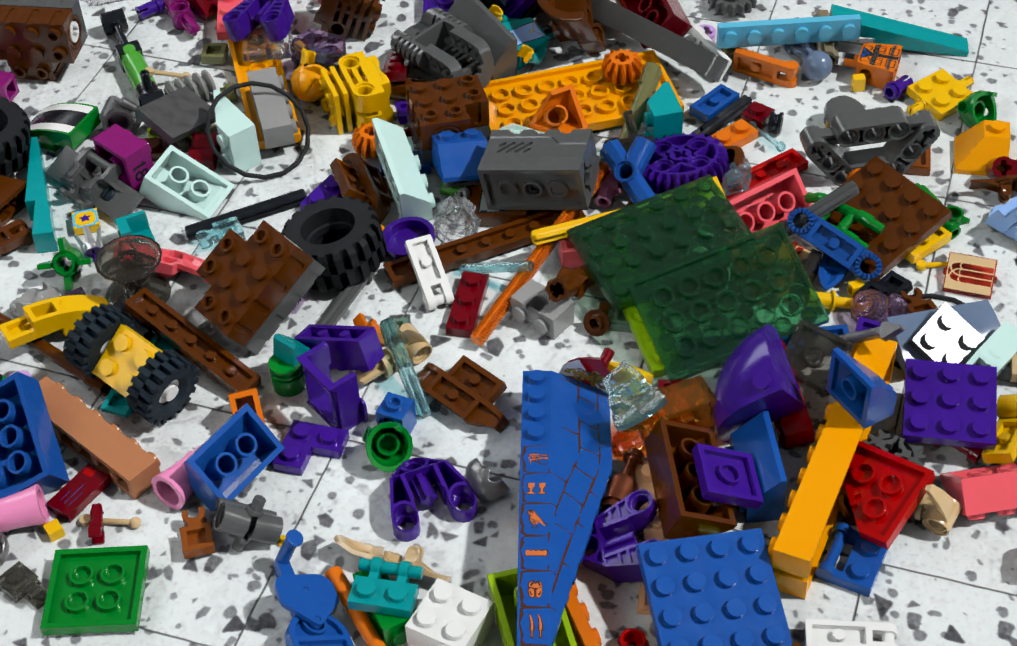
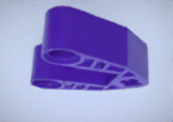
M244 0L222 17V21L230 40L233 42L247 38L259 24L263 25L268 40L270 42H277L287 37L295 16L288 0Z

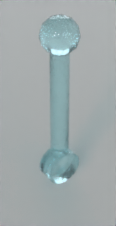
M754 121L749 122L750 125L759 130L758 134L775 145L777 151L782 152L786 149L784 142L776 141L758 128Z

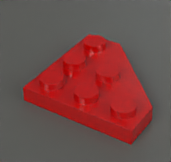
M859 441L845 476L844 485L860 537L888 550L925 495L926 485L932 484L935 480L934 471Z

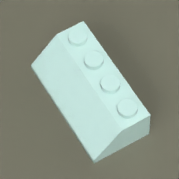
M377 117L373 118L372 125L376 152L400 218L420 217L426 220L433 219L432 208L436 207L433 193H428L426 190L429 188L425 173L420 174L421 163L418 155H413L412 153L414 145L411 136L406 137L403 127Z

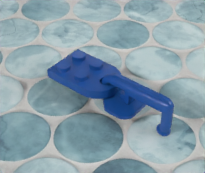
M289 530L273 563L277 577L274 583V591L279 604L290 611L292 620L285 632L286 646H354L346 627L338 619L331 616V613L339 603V597L333 583L325 576L319 574L294 573L290 559L296 547L302 545L303 536L297 530Z

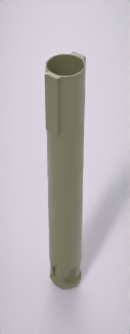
M648 61L643 67L637 83L639 84L618 139L626 152H628L638 134L643 121V114L647 110V101L656 91L662 75L661 66L654 62Z

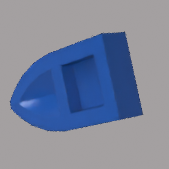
M823 254L819 265L818 277L822 288L826 291L836 286L841 280H845L848 270Z

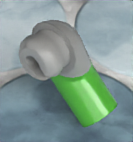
M441 182L439 190L441 195L452 196L459 205L468 204L470 192L465 186L446 188L444 183Z

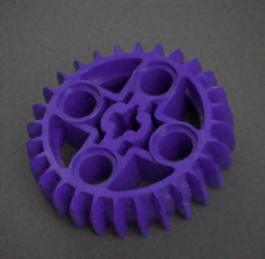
M683 132L682 135L674 133L673 136L669 137L664 135L662 139L655 138L653 143L657 147L642 174L653 192L657 193L659 197L667 195V197L675 196L714 176H717L720 184H722L723 179L727 178L729 168L727 149L724 148V144L720 143L718 139H713L710 135L705 137L703 133L700 135H695L694 132L691 134Z

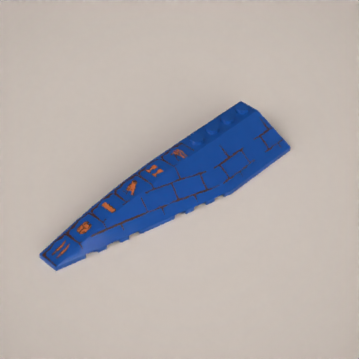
M523 371L517 646L554 645L562 621L564 607H567L571 587L575 583L579 564L582 563L593 530L595 517L597 518L600 510L601 499L605 495L608 479L612 475L610 394L554 371Z

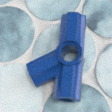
M636 136L628 152H626L618 139L609 140L599 152L634 205L657 200V196L642 175L657 146L644 137ZM633 172L629 178L625 179L627 173Z

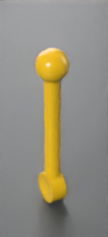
M925 260L916 262V269L919 271L933 267H948V262H926ZM954 263L952 267L960 266L961 263ZM963 263L961 266L968 269L973 265Z

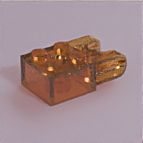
M699 375L690 379H684L681 382L657 388L654 391L617 403L612 411V420L622 431L617 433L612 440L614 456L624 462L623 456L629 448H637L644 453V457L647 456L644 441L659 419L713 429L715 433L714 407L717 398L703 377Z

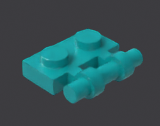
M373 557L372 559L360 558L358 569L369 572L368 577L355 575L347 600L348 609L411 618L419 594L418 584L409 583L410 578L422 580L424 568L413 566L412 562L408 561L393 563L386 562L381 557ZM382 574L398 576L396 581L381 579Z

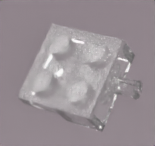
M263 25L257 26L247 38L243 39L244 62H258L261 60L291 58L293 44L297 41H300V43L306 42L307 44L306 34L292 35L290 29L287 37L283 40L270 42Z

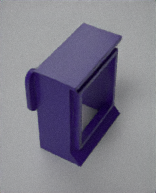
M324 340L320 341V344L296 358L303 365L308 395L307 404L330 427L349 431L358 424L368 421L366 403L359 396L357 375L351 372L338 381L332 382L329 368L331 364L330 352Z

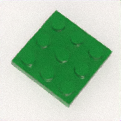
M148 545L55 550L40 626L43 636L139 631L150 558Z

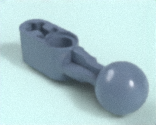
M813 43L781 45L787 54L794 53L802 58V71L808 79L821 81L830 75L833 68L832 59L827 53L816 50Z

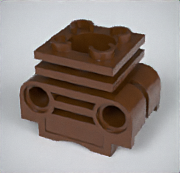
M322 0L313 22L322 25L320 34L332 39L341 40L347 37L353 21L356 22L352 35L354 38L357 37L363 24L365 28L361 40L365 42L368 33L373 34L376 24H373V20H379L383 4H380L381 0Z

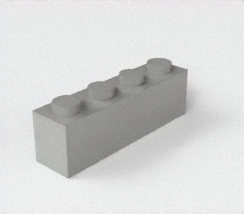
M275 67L247 72L248 81L270 83L287 92L282 75H277ZM249 86L266 149L295 144L294 133H298L289 99L271 88Z

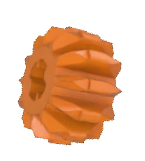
M620 48L618 51L611 50L610 53L604 55L602 72L603 76L606 77V82H613L614 85L622 84L624 86L626 83L633 84L634 81L639 80L642 62L641 58L638 57V52H631L630 49L622 50Z
M372 121L369 124L361 123V127L354 128L351 139L352 146L356 154L363 156L364 160L368 158L375 160L378 155Z

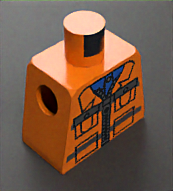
M864 43L860 54L845 53L843 66L856 68L855 74L864 73L866 85L884 90L886 83L895 80L903 46Z

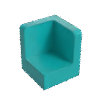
M144 210L114 219L122 245L133 243L153 246L156 244Z

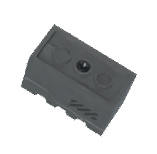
M549 129L544 134H538L535 130H523L520 134H514L510 130H492L477 172L488 210H588L600 166L592 129H574L570 133H563L559 129Z

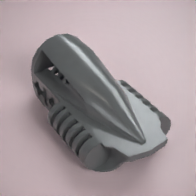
M440 8L426 10L420 22L407 28L404 32L396 30L393 33L390 43L391 49L421 69L431 68L447 79L467 74H477L483 89L493 77L494 59L486 41L474 34L471 26Z

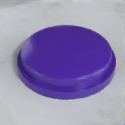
M404 217L393 221L383 230L387 246L385 252L392 258L398 259L408 255L404 246L407 240L431 234L433 242H435L436 234L433 225L428 220L420 217Z

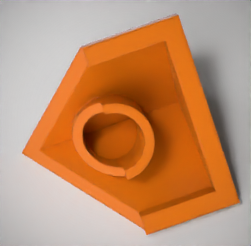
M573 84L549 91L528 127L547 132L549 129H559L563 133H570L574 129H588Z

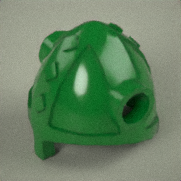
M979 90L960 101L957 105V111L963 122L971 128L983 120H996L997 110L994 97H997V93ZM985 108H987L988 114L984 116Z
M389 421L380 423L374 428L367 427L363 435L362 441L365 442L367 457L372 465L380 471H396L403 462L411 457L413 449L412 437L408 430L398 422Z

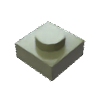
M204 43L200 56L202 64H225L229 51L228 44Z

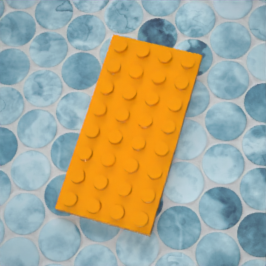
M655 51L639 52L638 57L641 58L642 70L648 61L661 66L662 75L656 91L664 82H669L684 113V104ZM603 59L490 80L489 84L484 88L489 100L490 134L492 130H499V128L511 123L528 127L548 92L570 84L574 86L588 129L595 131L624 126L639 86L637 84L639 80L634 81L633 84L626 83L624 86L622 84L614 85L613 82H606V77L603 76L602 72Z

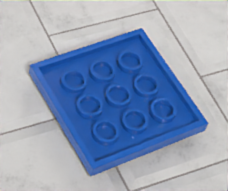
M762 528L640 543L637 545L636 553L658 646H791L793 644Z

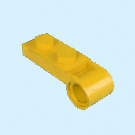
M1017 394L1000 395L997 401L999 419L996 423L995 450L983 449L981 455L984 464L1004 465L1014 463L1017 457Z

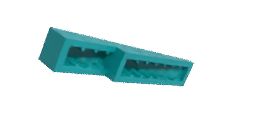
M834 4L831 5L829 16L860 14V37L873 38V43L901 45L903 50L968 56V41L965 37Z
M31 137L25 204L30 220H33L32 237L38 253L56 252L59 249L44 158L38 137Z

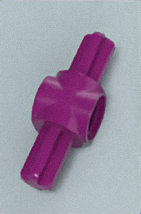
M163 0L168 8V15L172 19L174 28L185 30L188 34L196 36L197 32L200 31V27L195 22V15L191 11L189 2L186 0Z

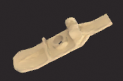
M336 535L334 537L335 542L351 554L367 559L381 557L384 558V561L400 563L401 561L412 562L413 566L424 568L423 575L435 579L439 578L446 582L451 581L450 576L434 572L422 562L424 548L420 545L409 546L404 560H401V554L384 551L382 546L354 541L343 535Z

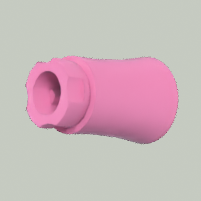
M200 446L194 451L188 452L179 461L154 476L151 480L153 490L159 499L173 509H181L194 493L190 486L184 461Z
M39 484L0 498L1 533L29 526L44 525L50 520L46 498Z

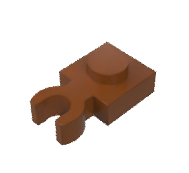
M202 506L198 507L199 515L194 518L188 517L187 510L182 511L185 527L180 528V535L185 559L216 553L211 523L206 522L207 518Z

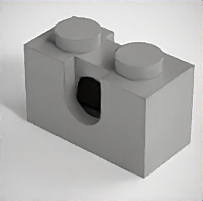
M530 279L510 297L511 316L518 322L533 324L538 333L555 340L574 322V302L568 298L558 303L551 301L548 293L545 291L546 286Z

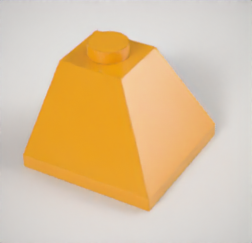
M983 120L954 138V173L987 176L985 169L990 160L1002 156L1009 157L1011 140L1010 122ZM996 166L997 171L1004 172V167Z

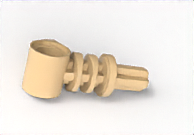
M402 324L399 329L401 333L397 337L396 343L391 344L390 348L386 347L383 349L385 356L376 364V367L368 372H360L358 370L354 372L357 375V382L360 385H365L380 375L388 378L392 376L393 370H399L401 365L406 366L409 363V359L413 364H420L430 356L433 349L432 346L412 324Z
M934 484L926 485L925 491L927 494L924 495L913 511L915 513L914 518L920 521L924 517L922 523L927 530L939 536H947L962 507L957 500L950 497L941 488Z

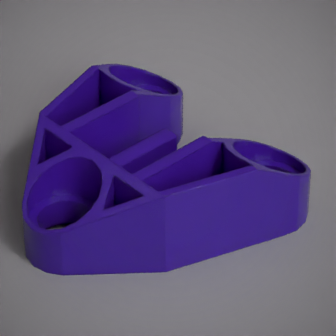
M421 457L412 458L403 462L390 478L391 518L396 539L409 542L419 536L421 531L419 514L412 491L416 492L421 505L426 504L427 507H430L434 501L438 500L432 486L433 484H435L444 505L447 506L454 520L466 523L472 521L477 516L476 493L466 478L447 460ZM461 503H468L472 506L468 511L456 509V506ZM403 522L414 524V527L410 530L405 531L398 528Z
M644 489L636 490L600 513L597 518L595 517L586 550H596L592 555L583 557L581 564L584 567L616 583L643 581L636 547L640 543L661 541L659 539H649L638 543L636 535L647 527L657 514V503L649 491ZM649 502L645 509L639 511L643 504Z

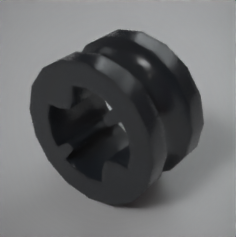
M771 111L768 133L776 131L777 134L781 133L784 112L776 114L775 111Z

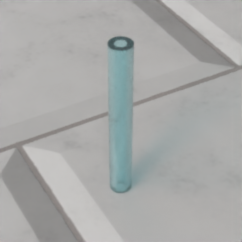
M531 260L466 263L460 265L461 274L463 271L476 273L532 271L534 265Z

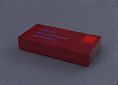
M87 464L47 502L48 509L71 522L112 482L110 475Z

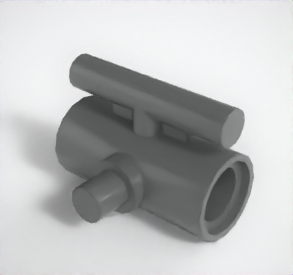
M255 495L252 503L249 504L218 497L215 504V509L218 510L214 529L215 531L233 535L235 540L232 544V549L236 552H243L246 544H249L251 540L276 545L282 533L283 518L277 516V512L263 509L266 499L260 495Z

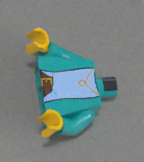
M492 5L489 11L517 38V71L529 64L538 66L547 53L548 39L554 36L551 26L546 25L540 28L534 19L530 17L524 19L508 18L503 14L499 6Z

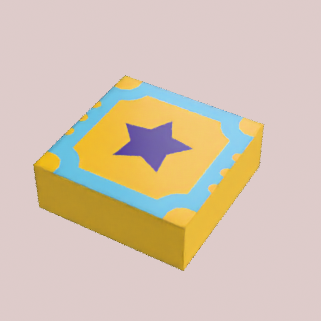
M97 207L71 213L75 235L84 234V225L90 228L91 233L101 228Z

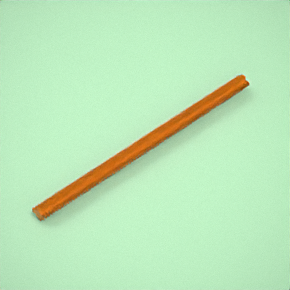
M602 161L599 162L600 171L593 195L611 172L609 170L610 167L607 164L604 165ZM563 210L553 225L575 220L582 210ZM558 240L536 246L470 335L473 344H477L479 347L485 344L486 340L490 337L489 335L493 333L494 328L500 323L499 321H502L501 319L511 308L510 297L535 276L540 269L539 267L543 265L549 254L558 244Z

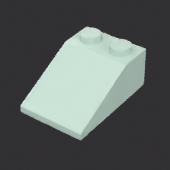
M218 89L213 90L214 99L221 93ZM222 97L215 107L218 131L216 139L221 147L222 156L229 164L243 171L249 170L262 163L255 124L228 98Z
M170 145L145 175L139 193L161 208L205 220L214 215L235 185Z

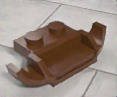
M356 153L347 154L342 158V161L335 158L330 167L334 174L333 178L340 187L341 195L343 197L350 196L354 200L358 198L371 205L377 213L381 224L390 212L391 203L394 199L380 170L368 164Z
M465 355L448 372L428 362L417 375L419 384L426 396H430L462 418L466 424L477 427H490L499 433L508 426L509 421L493 405L507 389L505 382Z

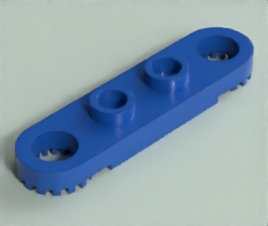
M799 207L790 212L787 224L792 233L864 281L875 280L880 276L882 272L880 258L863 245L806 208ZM798 215H805L809 218L808 225L803 229L796 228L793 224L795 217ZM865 260H872L876 263V270L871 274L863 273L860 269L861 263Z

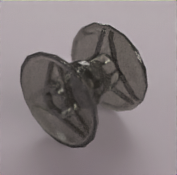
M126 235L113 239L103 245L97 252L94 261L97 272L106 280L113 281L107 288L105 299L111 306L116 305L118 302L124 304L127 299L144 287L165 303L170 299L172 289L169 281L165 277L159 276L157 272H154L162 258V250L155 240L142 235Z

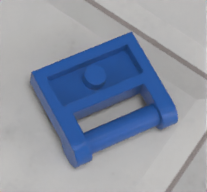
M839 522L834 527L832 532L833 540L823 562L818 564L815 575L825 582L869 597L888 550L862 539L859 532L853 530L850 525ZM847 543L852 545L853 548L843 571L835 568L844 544Z

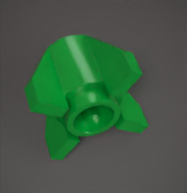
M64 236L57 238L59 252L54 255L51 261L37 264V269L53 268L58 275L64 276L65 291L73 289L75 273L83 265L92 264L93 258L83 256L81 251L71 247ZM66 259L71 260L72 265L69 264Z

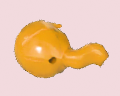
M300 64L293 71L291 86L294 94L300 100L315 102L324 97L323 91L319 89L318 80L321 79L320 69L325 67L318 64L307 66ZM325 68L329 78L331 79L329 71Z

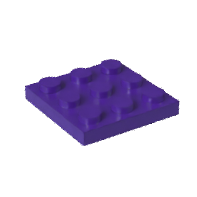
M906 359L902 437L905 441L995 450L997 367Z

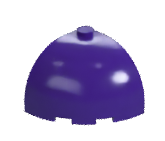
M770 324L758 328L742 340L732 351L721 369L714 392L713 412L718 436L725 442L730 441V434L762 411H769L771 422H774L806 408L779 333Z

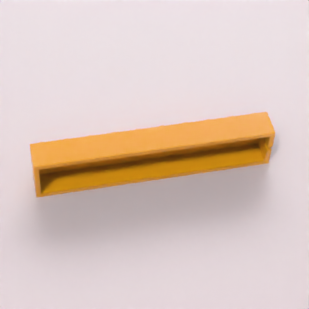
M875 339L856 343L852 346L850 356L876 373L887 384H890L898 342L892 340L885 342L882 339ZM836 400L834 404L829 402L824 415V420L827 421L825 425L820 423L815 437V441L818 442L816 446H810L806 458V463L809 464L807 468L801 467L797 479L798 490L792 489L787 503V507L790 508L788 514L782 513L777 527L780 533L778 537L772 536L767 551L770 555L769 558L778 591L804 600L840 511L839 495L844 494L846 496L844 479L859 441H867L868 434H870L873 427L871 425L864 429Z

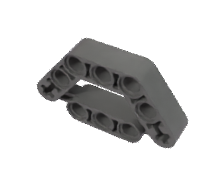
M889 106L841 113L831 120V127L820 128L811 125L805 127L799 134L807 157L834 184L841 186L847 181V175L852 170L862 168L875 156L903 175L938 139L940 129L932 113L928 110H920L912 116H906L901 107ZM886 142L883 147L844 152L837 145L853 147Z

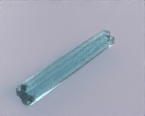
M388 317L380 322V326L408 398L415 400L416 417L418 420L430 416V408L397 323L393 317Z

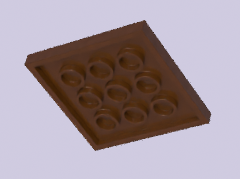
M877 156L842 184L854 181L859 188V194L844 204L868 212L877 221L886 226L880 235L856 220L847 229L870 245L868 250L880 258L882 272L877 279L873 280L875 282L881 279L952 218V211ZM833 211L826 221L837 226L845 215ZM865 260L861 263L860 269L863 273L871 274L876 270V263L872 260Z

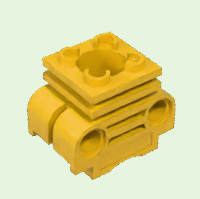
M363 51L342 56L338 61L340 76L334 66L329 67L331 79L325 68L320 69L321 79L318 80L320 91H323L324 99H321V105L324 113L328 112L330 116L328 119L331 127L335 126L339 135L344 134L343 123L348 133L353 132L352 120L356 127H361V123L369 124L376 117L387 122L394 121V112L389 101L391 84L387 75L380 70L376 55L366 57Z

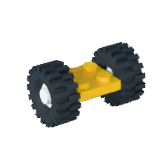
M100 304L99 307L94 306L91 308L90 313L86 311L82 314L83 318L81 321L76 320L74 323L76 327L74 330H69L67 335L70 338L64 342L66 347L63 350V355L66 356L65 360L88 378L96 379L98 377L126 397L128 407L151 424L159 425L161 423L163 425L167 423L168 418L170 420L175 418L177 411L181 412L184 409L183 405L185 402L189 403L191 400L190 394L195 393L197 388L194 384L199 381V377H197L199 370L196 369L197 367L172 349H164L162 351L134 331L136 326L131 319L109 304Z

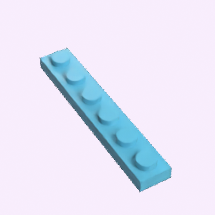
M860 14L717 23L716 44L717 48L721 49L859 40L861 17Z

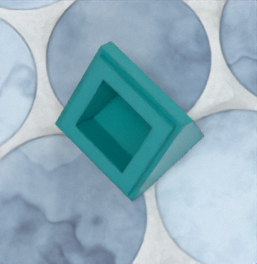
M279 333L273 337V355L293 367L300 363L296 358L310 350L309 347L292 337Z

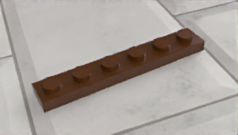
M144 287L124 302L125 310L231 393L257 388L261 384V376Z

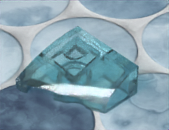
M625 360L602 379L604 388L609 396L607 400L613 412V423L618 431L626 430L643 422L668 403L665 396L650 385L643 375Z

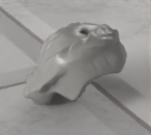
M43 282V289H28L21 297L16 298L10 303V314L14 318L24 315L22 307L38 301L60 297L59 291H56L54 287L46 282Z

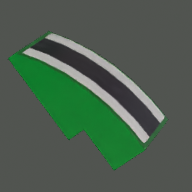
M71 102L50 105L44 108L30 122L31 137H38L41 148L54 152L60 147L65 148L66 145L75 150L102 122L99 119L98 107Z

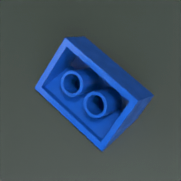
M248 403L244 404L184 461L192 491L210 511L218 510L215 509L218 497L233 500L285 448Z
M762 411L730 434V446L725 447V449L752 454L764 503L758 510L737 506L739 512L743 511L746 523L780 520L784 511L787 478L769 411Z

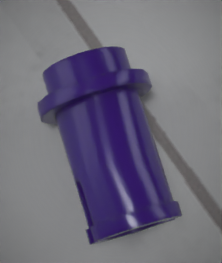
M151 0L135 7L136 14L140 13L138 17L141 21L156 13L161 14L166 9L163 0Z
M903 75L896 81L886 83L883 90L885 97L892 100L900 98L901 94L906 92L907 86L914 83L912 78L910 77L906 80L909 76Z

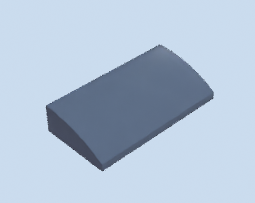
M988 300L950 306L986 340L1001 326ZM937 309L886 318L885 322L900 324L905 328L902 333L890 339L898 342L895 358L904 373L906 359L925 360L907 342Z

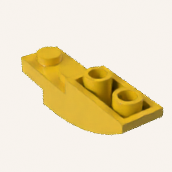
M68 295L38 301L22 307L24 311L23 316L1 324L0 334L10 349L61 330L67 336L69 330H74L76 327L74 325L76 320H82L84 312L90 313L92 307H99L100 304L108 305L109 303L105 297L96 295Z

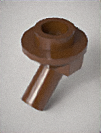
M601 301L598 309L590 310L584 316V328L590 335L602 336L611 326V317H608L610 308L608 302Z

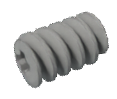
M202 70L201 77L196 72L192 74V79L188 75L183 76V82L181 79L175 78L174 85L169 80L165 81L164 95L187 86L199 97L203 95L206 100H209V93H213L216 86L208 71Z

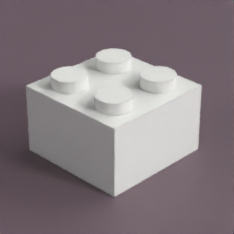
M437 578L405 625L407 645L482 646L496 625L494 602Z

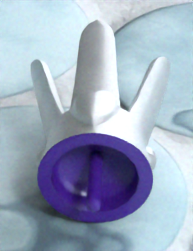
M84 225L83 233L86 244L82 242L78 235H74L81 247L82 254L86 257H92L93 262H98L105 255L104 249L101 246V228L97 229L95 241L90 228Z

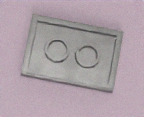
M184 86L137 108L135 115L171 145L206 127V116L210 105L187 86ZM215 109L211 114V124L216 122Z

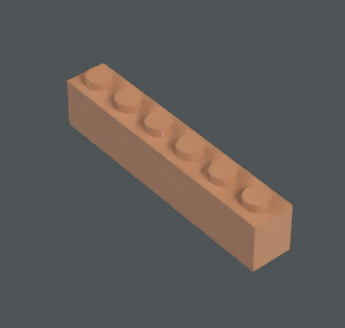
M47 376L39 381L56 438L88 464L110 475L112 483L134 500L152 487V478L161 473L159 469L161 463L154 453H147L134 438H128L122 434L116 424L106 422L96 409H89L79 396H72L68 393L62 383H55Z

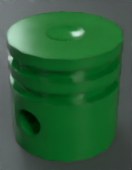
M274 355L269 358L268 365L274 391L282 397H292L300 394L306 387L303 365L298 363L293 367Z

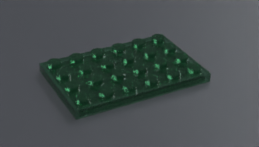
M710 174L567 230V238L615 313L730 267L732 251L760 245Z
M782 222L626 282L628 292L665 374L671 383L685 380L725 364L727 358L742 340L766 324L776 328L780 339L786 340L829 322V317Z

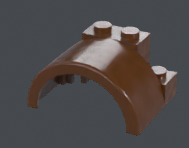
M537 0L541 9L551 20L549 25L560 42L567 40L578 41L579 47L583 48L588 55L606 51L604 30L599 23H594L591 0Z

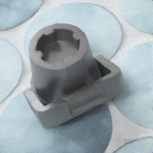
M109 96L99 115V119L102 120L103 130L105 131L114 124H117L125 130H130L135 135L142 123L138 117L134 123V118L130 113L136 112L138 108L136 103L125 97Z

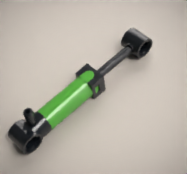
M120 8L99 14L106 36L114 33L116 35L119 45H116L115 48L119 64L133 87L140 107L164 96L162 89L158 88L154 77L150 76L148 70H145L148 65L138 40L130 42L127 40L124 31L128 30V24L123 9Z

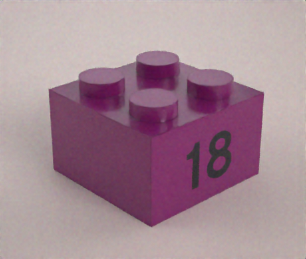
M114 124L92 138L96 153L110 163H116L121 166L122 173L118 179L139 193L145 175L154 166L150 153L151 147L146 140L138 138L130 130H125L121 126Z

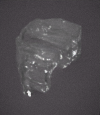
M449 196L439 203L434 216L433 228L435 237L443 244L478 232L477 230L482 219L474 213L476 206L470 200L463 197L456 201L453 197Z

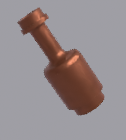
M629 448L624 454L623 460L625 465L622 473L613 474L607 483V490L600 502L601 513L638 490V484L633 475L637 465H643L644 453L641 450Z

